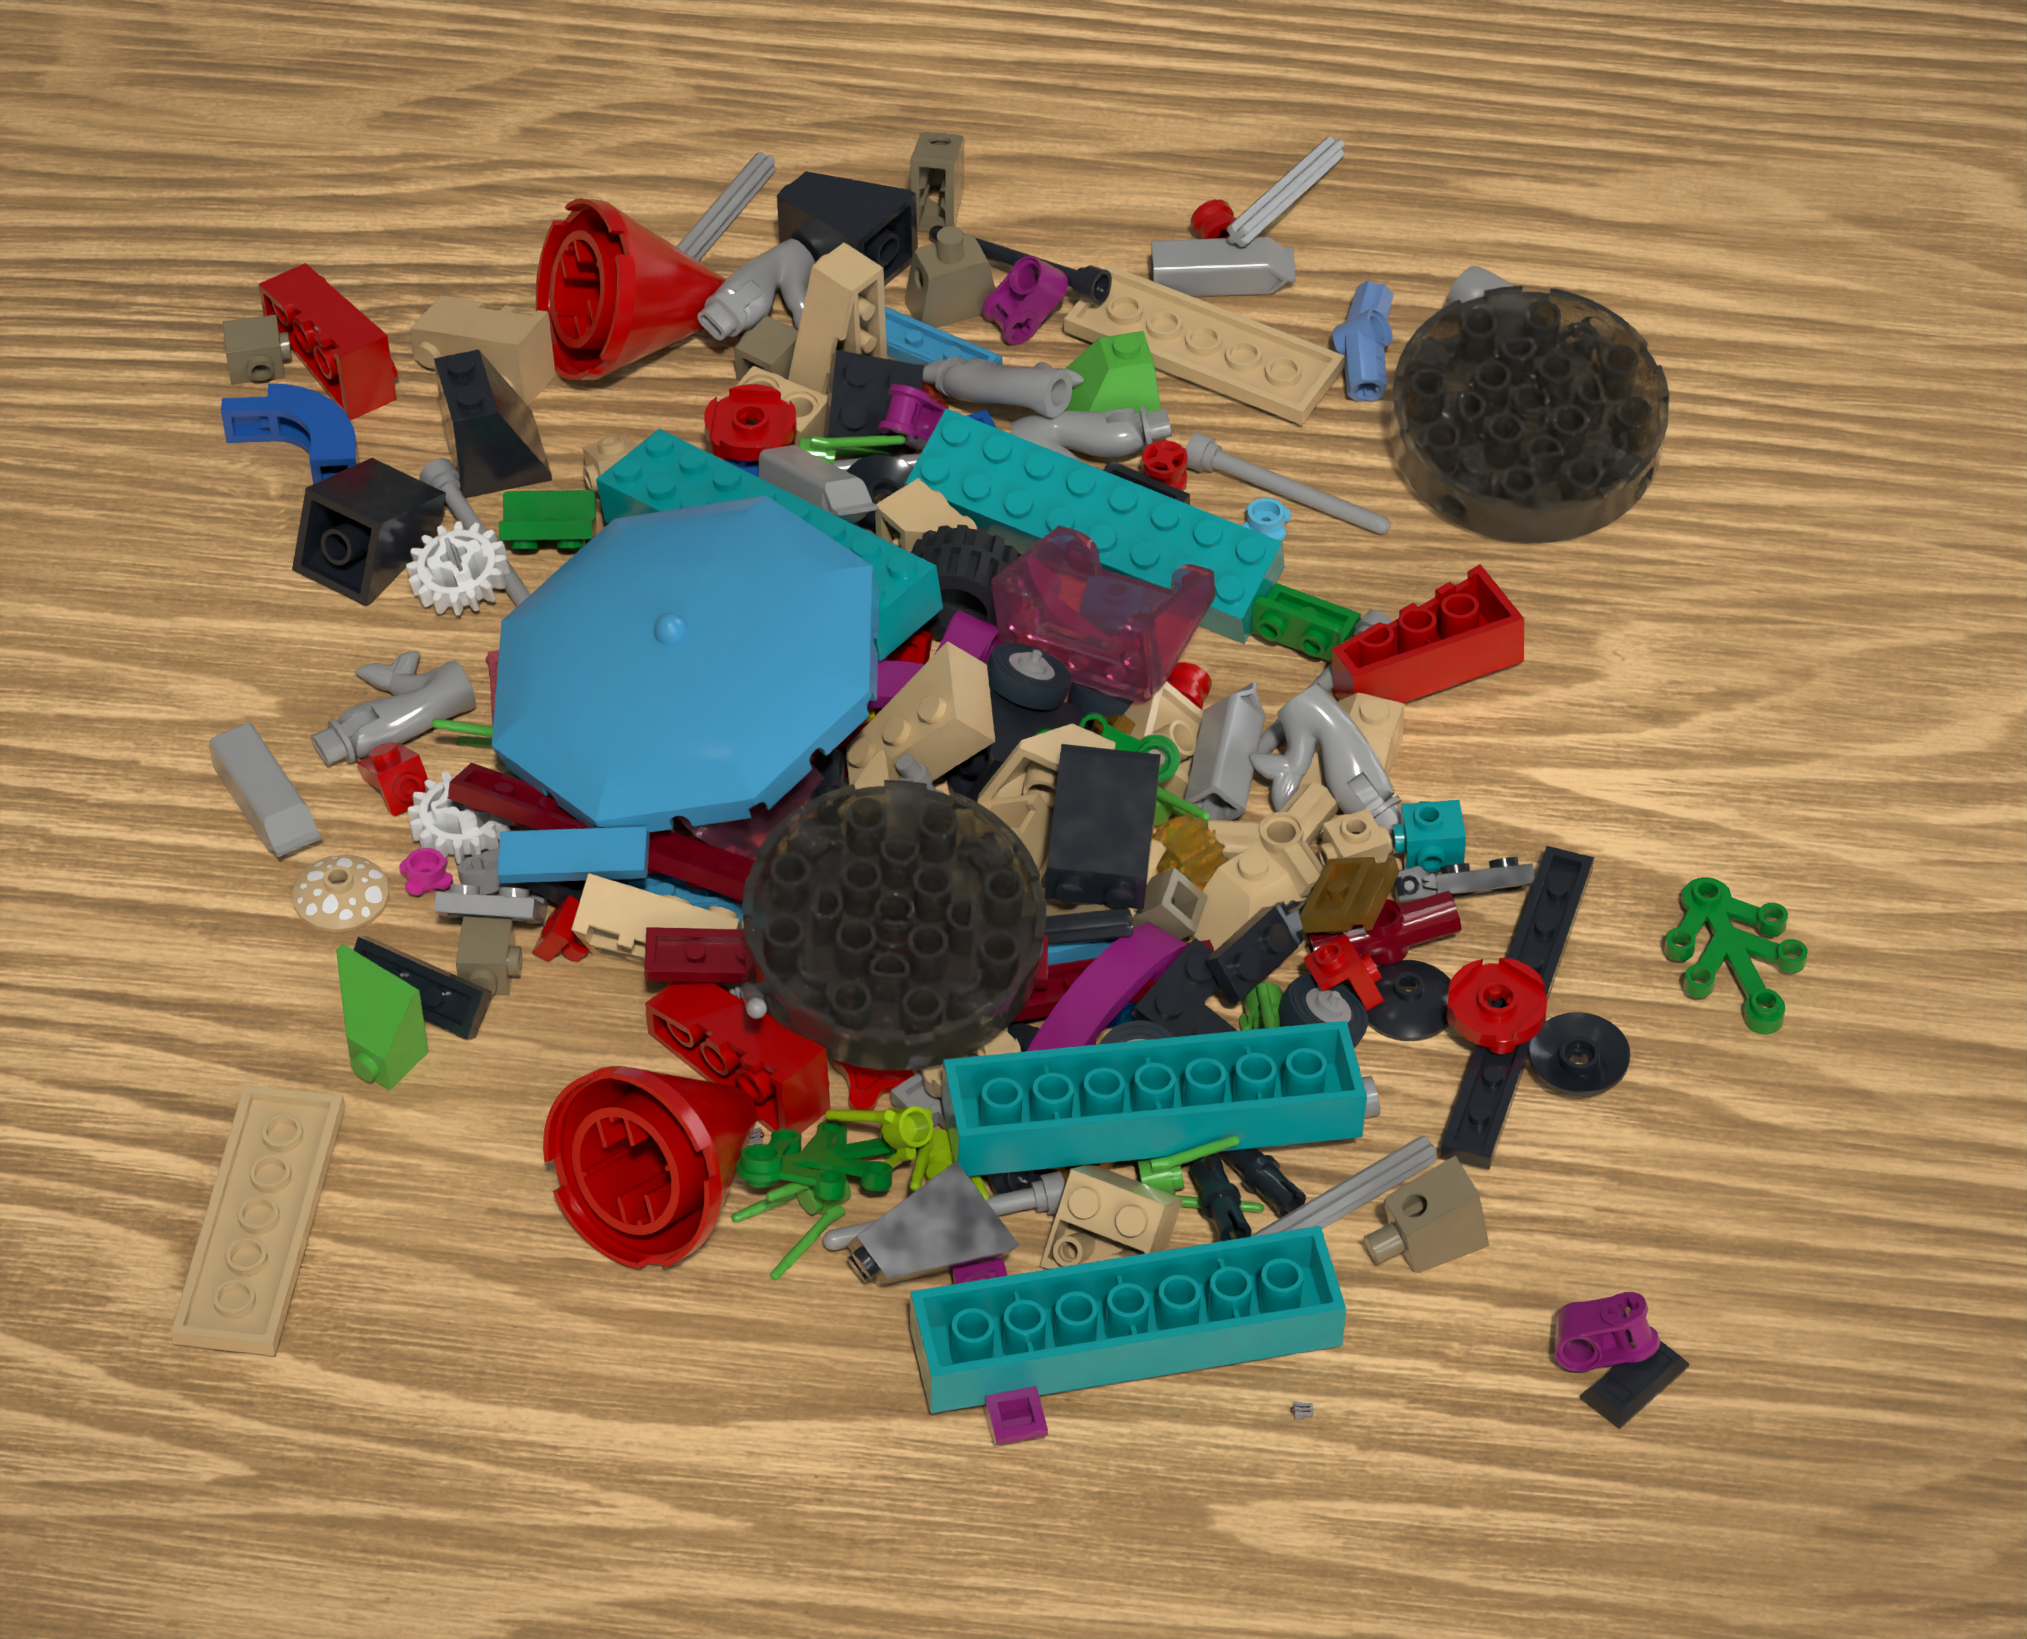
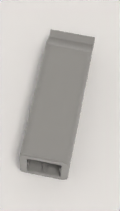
M1255 237L1245 247H1240L1237 243L1231 245L1227 238L1151 241L1152 281L1192 297L1271 294L1287 282H1296L1293 247H1283L1270 237Z
M796 445L765 449L759 455V478L839 518L854 523L863 519L869 511L878 510V505L872 502L867 487L860 478Z
M1255 682L1203 711L1184 800L1210 814L1209 820L1232 821L1243 815L1246 811L1254 773V767L1249 755L1251 753H1258L1265 720V713L1256 693L1257 684Z
M246 723L219 734L210 740L209 745L213 768L268 851H274L276 856L280 857L322 839L309 808L251 723Z

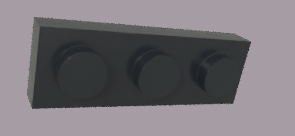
M369 936L357 937L353 949L355 952L419 990L424 1020L464 1038H476L492 991Z

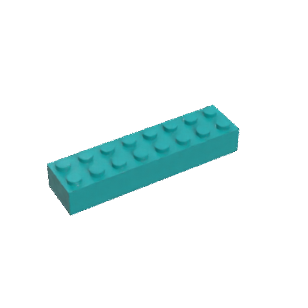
M947 408L905 482L906 486L919 478L933 491H939L945 497L948 504L962 516L971 518L977 527L986 529L988 534L992 536L997 534L1004 538L1005 545H1012L1022 555H1030L1037 561L1089 582L1091 577L1146 584L1147 604H1153L1154 608L1242 644L1246 643L1251 633L1253 601L1257 596L1267 597L1285 568L1283 543L1279 540Z
M660 428L596 479L604 520L607 523L622 517L760 496L770 497L873 565L876 583L880 591L878 638L874 639L879 662L943 609L936 565Z
M1347 1021L943 1059L942 1104L954 1162H958L967 1176L1167 1157L1231 1136H1238L1240 1139L1239 1144L1222 1151L1360 1138L1363 1135L1367 1094Z
M1321 1226L910 1291V1330L931 1413L985 1405L986 1395L1037 1386L1040 1396L1339 1347L1343 1345L1346 1306Z

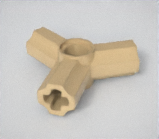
M1313 781L1308 785L1302 784L1279 812L1267 815L1261 822L1209 820L1206 862L1226 863L1257 843L1289 873L1301 899L1305 900L1310 897L1323 870V866L1309 845L1322 831L1323 823L1330 821L1337 813V801L1329 793L1328 788Z

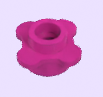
M421 848L411 852L399 866L400 873L406 875L407 878L405 883L406 891L412 895H420L437 889L449 888L453 883V876L445 868L447 857L444 858L439 851L432 848Z

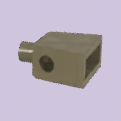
M934 132L920 133L910 160V190L916 193L917 231L929 232L936 225L956 227L964 190L965 139L961 135ZM935 191H944L941 203L932 201L929 196Z
M943 227L937 233L936 243L919 247L913 252L905 304L914 319L938 328L983 315V303L987 296L996 288L988 260L974 235L964 234L958 227Z
M1456 1156L1444 1161L1388 1195L1384 1200L1388 1225L1364 1236L1366 1246L1377 1264L1402 1253L1411 1270L1416 1273L1426 1271L1489 1246L1480 1194Z

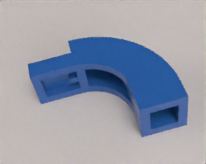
M268 384L267 397L222 398L221 415L226 443L278 441L296 445L310 455L309 461L313 484L360 463L356 435L349 417L339 405L323 394L295 385Z

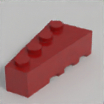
M304 263L258 284L263 315H277L279 333L288 332L290 348L332 401L339 405L347 414L350 421L397 400L394 380L398 379V372L390 356L388 335L332 287L323 276H320L308 264Z
M1479 564L1467 571L1466 580L1457 585L1448 582L1437 588L1433 599L1420 606L1411 603L1399 610L1398 619L1389 624L1378 622L1333 648V693L1339 700L1356 693H1363L1405 703L1524 662L1525 618L1482 565Z
M673 981L645 1003L648 1034L706 1081L735 1086L744 1090L755 1104L757 1122L771 1133L780 1129H792L803 1133L823 1117L828 1110H831L827 1049L768 1014L759 1019L750 1017L742 999L713 982Z

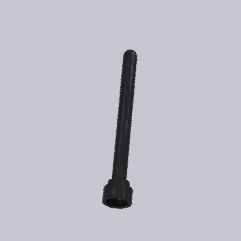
M936 225L930 229L929 237L933 242H937V233L943 226ZM975 237L987 260L1013 268L1020 258L1032 256ZM1033 256L1063 271L1068 279V286L1072 287V290L1077 293L1079 299L1099 305L1108 297L1112 286V276L1108 270L1093 265L1076 270Z

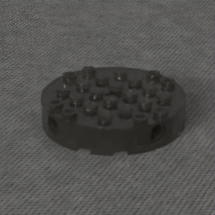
M1523 286L1489 289L1484 291L1482 297L1464 303L1457 300L1440 309L1416 330L1406 344L1395 370L1389 415L1391 446L1395 459L1411 487L1429 506L1450 521L1478 534L1505 541L1546 543L1573 539L1603 528L1620 518L1639 501L1651 485L1661 461L1669 421L1670 395L1667 380L1662 366L1656 364L1654 358L1647 350V341L1633 326L1607 307L1580 295L1550 288V294L1523 291Z
M884 780V786L855 789L854 784L829 791L797 808L775 827L760 846L757 852V859L751 868L749 877L746 878L743 893L742 949L744 963L751 984L762 992L767 1005V1011L774 1020L788 1031L815 1041L827 1049V1057L858 1067L878 1070H912L943 1064V1059L961 1058L976 1051L998 1036L1019 1015L1030 998L1041 969L1047 920L1046 901L1044 900L1040 883L1039 870L1022 840L1003 820L978 802L959 793H955L954 797L944 793L928 790L926 783L913 781Z

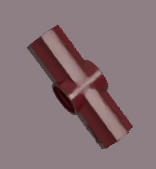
M1449 890L1401 905L1396 901L1386 899L1372 930H1364L1363 924L1353 925L1351 931H1343L1337 934L1312 932L1307 933L1306 937L1308 947L1312 953L1323 944L1331 942L1346 933L1360 957L1369 953L1375 964L1390 965L1405 958L1409 952V947L1459 933L1462 927L1455 900Z

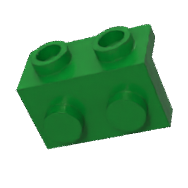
M594 490L506 491L503 493V520L499 521V540H511V549L539 548V540H557V548H583L585 546V539H593L597 535L596 493Z
M1275 583L1266 598L1257 596L1253 601L1251 633L1262 636L1269 641H1276L1303 651L1310 656L1332 662V649L1354 637L1356 624L1361 619V613Z

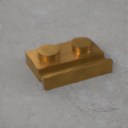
M1388 856L1385 862L1376 863L1374 857L1328 859L1300 915L1304 933L1325 932L1337 934L1343 931H1351L1353 925L1363 924L1364 930H1372L1400 872L1395 856Z

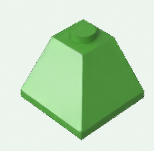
M1144 331L1098 338L1066 367L1079 373L1084 378V382L1072 388L1071 400L1065 411L1098 412L1132 407L1137 413H1140V406H1145L1146 412L1161 409L1154 362Z
M342 944L336 950L350 1065L361 1079L367 1082L374 1081L390 1091L429 1053L420 992L407 982Z

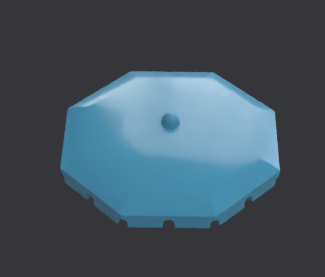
M768 496L616 518L501 621L492 748L503 760L507 769L533 786L544 796L551 793L559 807L590 828L647 826L649 832L673 829L672 818L675 816L686 817L692 826L752 818L749 809L760 802H765L769 810L812 770L809 761L811 754L816 749H819L821 753L827 756L870 716L867 710L869 700L877 701L878 652L874 639L878 638L880 591L876 583L873 565Z

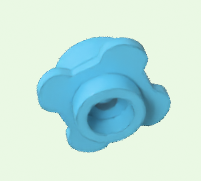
M1259 498L1246 507L1247 521L1241 526L1279 541L1285 539V522L1291 519V512L1288 508L1273 498Z

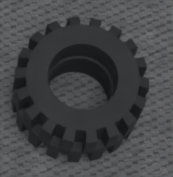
M957 524V528L945 525L938 527L937 532L933 530L925 532L922 539L916 540L911 553L937 566L943 609L918 630L933 633L934 640H943L952 617L957 611L962 610L1002 628L1004 631L1003 637L1006 636L1009 628L1013 627L1026 578V573L1024 572L1025 564L1023 559L1017 557L1018 551L1012 545H1005L1004 538L997 534L992 536L987 533L986 529L979 527L976 530L968 528V525Z

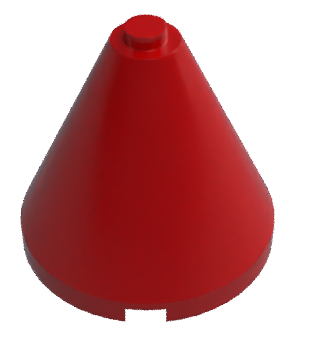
M583 198L575 199L565 205V209L571 211L565 221L553 220L546 235L539 259L536 279V311L540 310L549 313L554 367L559 375L569 380H597L705 329L698 320V313L704 309L708 297L713 295L726 280L724 277L606 201Z
M609 1066L591 1071L571 1082L561 1091L552 1104L547 1116L543 1137L544 1162H550L554 1159L556 1173L561 1187L553 1191V1194L563 1214L578 1234L589 1245L609 1259L639 1269L647 1264H662L663 1267L672 1265L697 1250L711 1234L736 1174V1165L741 1158V1151L747 1146L755 1127L757 1111L751 1097L744 1090L735 1086L626 1066Z

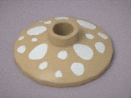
M348 854L329 856L310 864L298 876L292 889L293 907L302 922L316 930L330 933L355 931L371 924L384 911L390 897L388 878L381 868L364 857Z

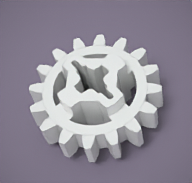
M461 521L455 523L454 530L449 532L442 525L438 526L437 532L439 536L433 539L430 536L423 535L421 539L424 548L411 549L410 553L414 562L407 563L406 568L414 596L419 595L424 607L434 603L438 614H442L447 607H453L455 615L458 616L461 615L463 606L470 605L476 612L480 610L479 600L483 598L490 602L495 600L493 588L505 589L506 587L503 575L510 573V567L502 541H497L495 532L492 529L482 533L479 523H474L469 530H464Z
M446 771L442 772L441 783L436 784L431 780L424 782L426 793L414 792V806L408 807L412 839L413 841L420 840L421 848L435 849L444 858L448 854L454 855L456 864H460L464 860V855L471 854L474 856L481 854V851L484 849L490 851L499 848L498 839L500 840V832L510 831V826L514 825L505 818L487 812H475L468 809L464 804L447 799L449 782L453 778Z

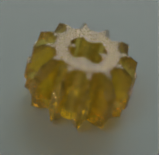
M1186 813L1167 821L1153 833L1152 839L1161 842L1166 848L1156 867L1159 874L1175 867L1200 890L1204 889L1211 877L1213 878L1217 868L1229 861L1222 852L1225 845L1216 838V830H1209L1201 817L1194 819V817Z

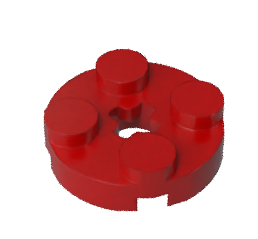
M745 384L730 388L729 396L722 398L719 402H717L716 396L709 402L704 413L706 439L712 446L714 456L722 460L758 461L761 451L789 446L797 433V417L794 404L791 401L788 404L781 399L780 391L765 385ZM748 420H757L755 425H746Z
M1499 958V964L1489 963L1482 965L1483 959L1472 961L1459 969L1450 981L1447 1021L1467 1040L1488 1047L1489 1050L1496 1054L1510 1053L1516 1048V1045L1523 1044L1536 1036L1544 1026L1548 1002L1545 994V984L1541 976L1534 969L1511 958ZM1500 998L1507 1000L1506 1007L1503 1008L1491 1007L1487 1002V999L1495 1002Z

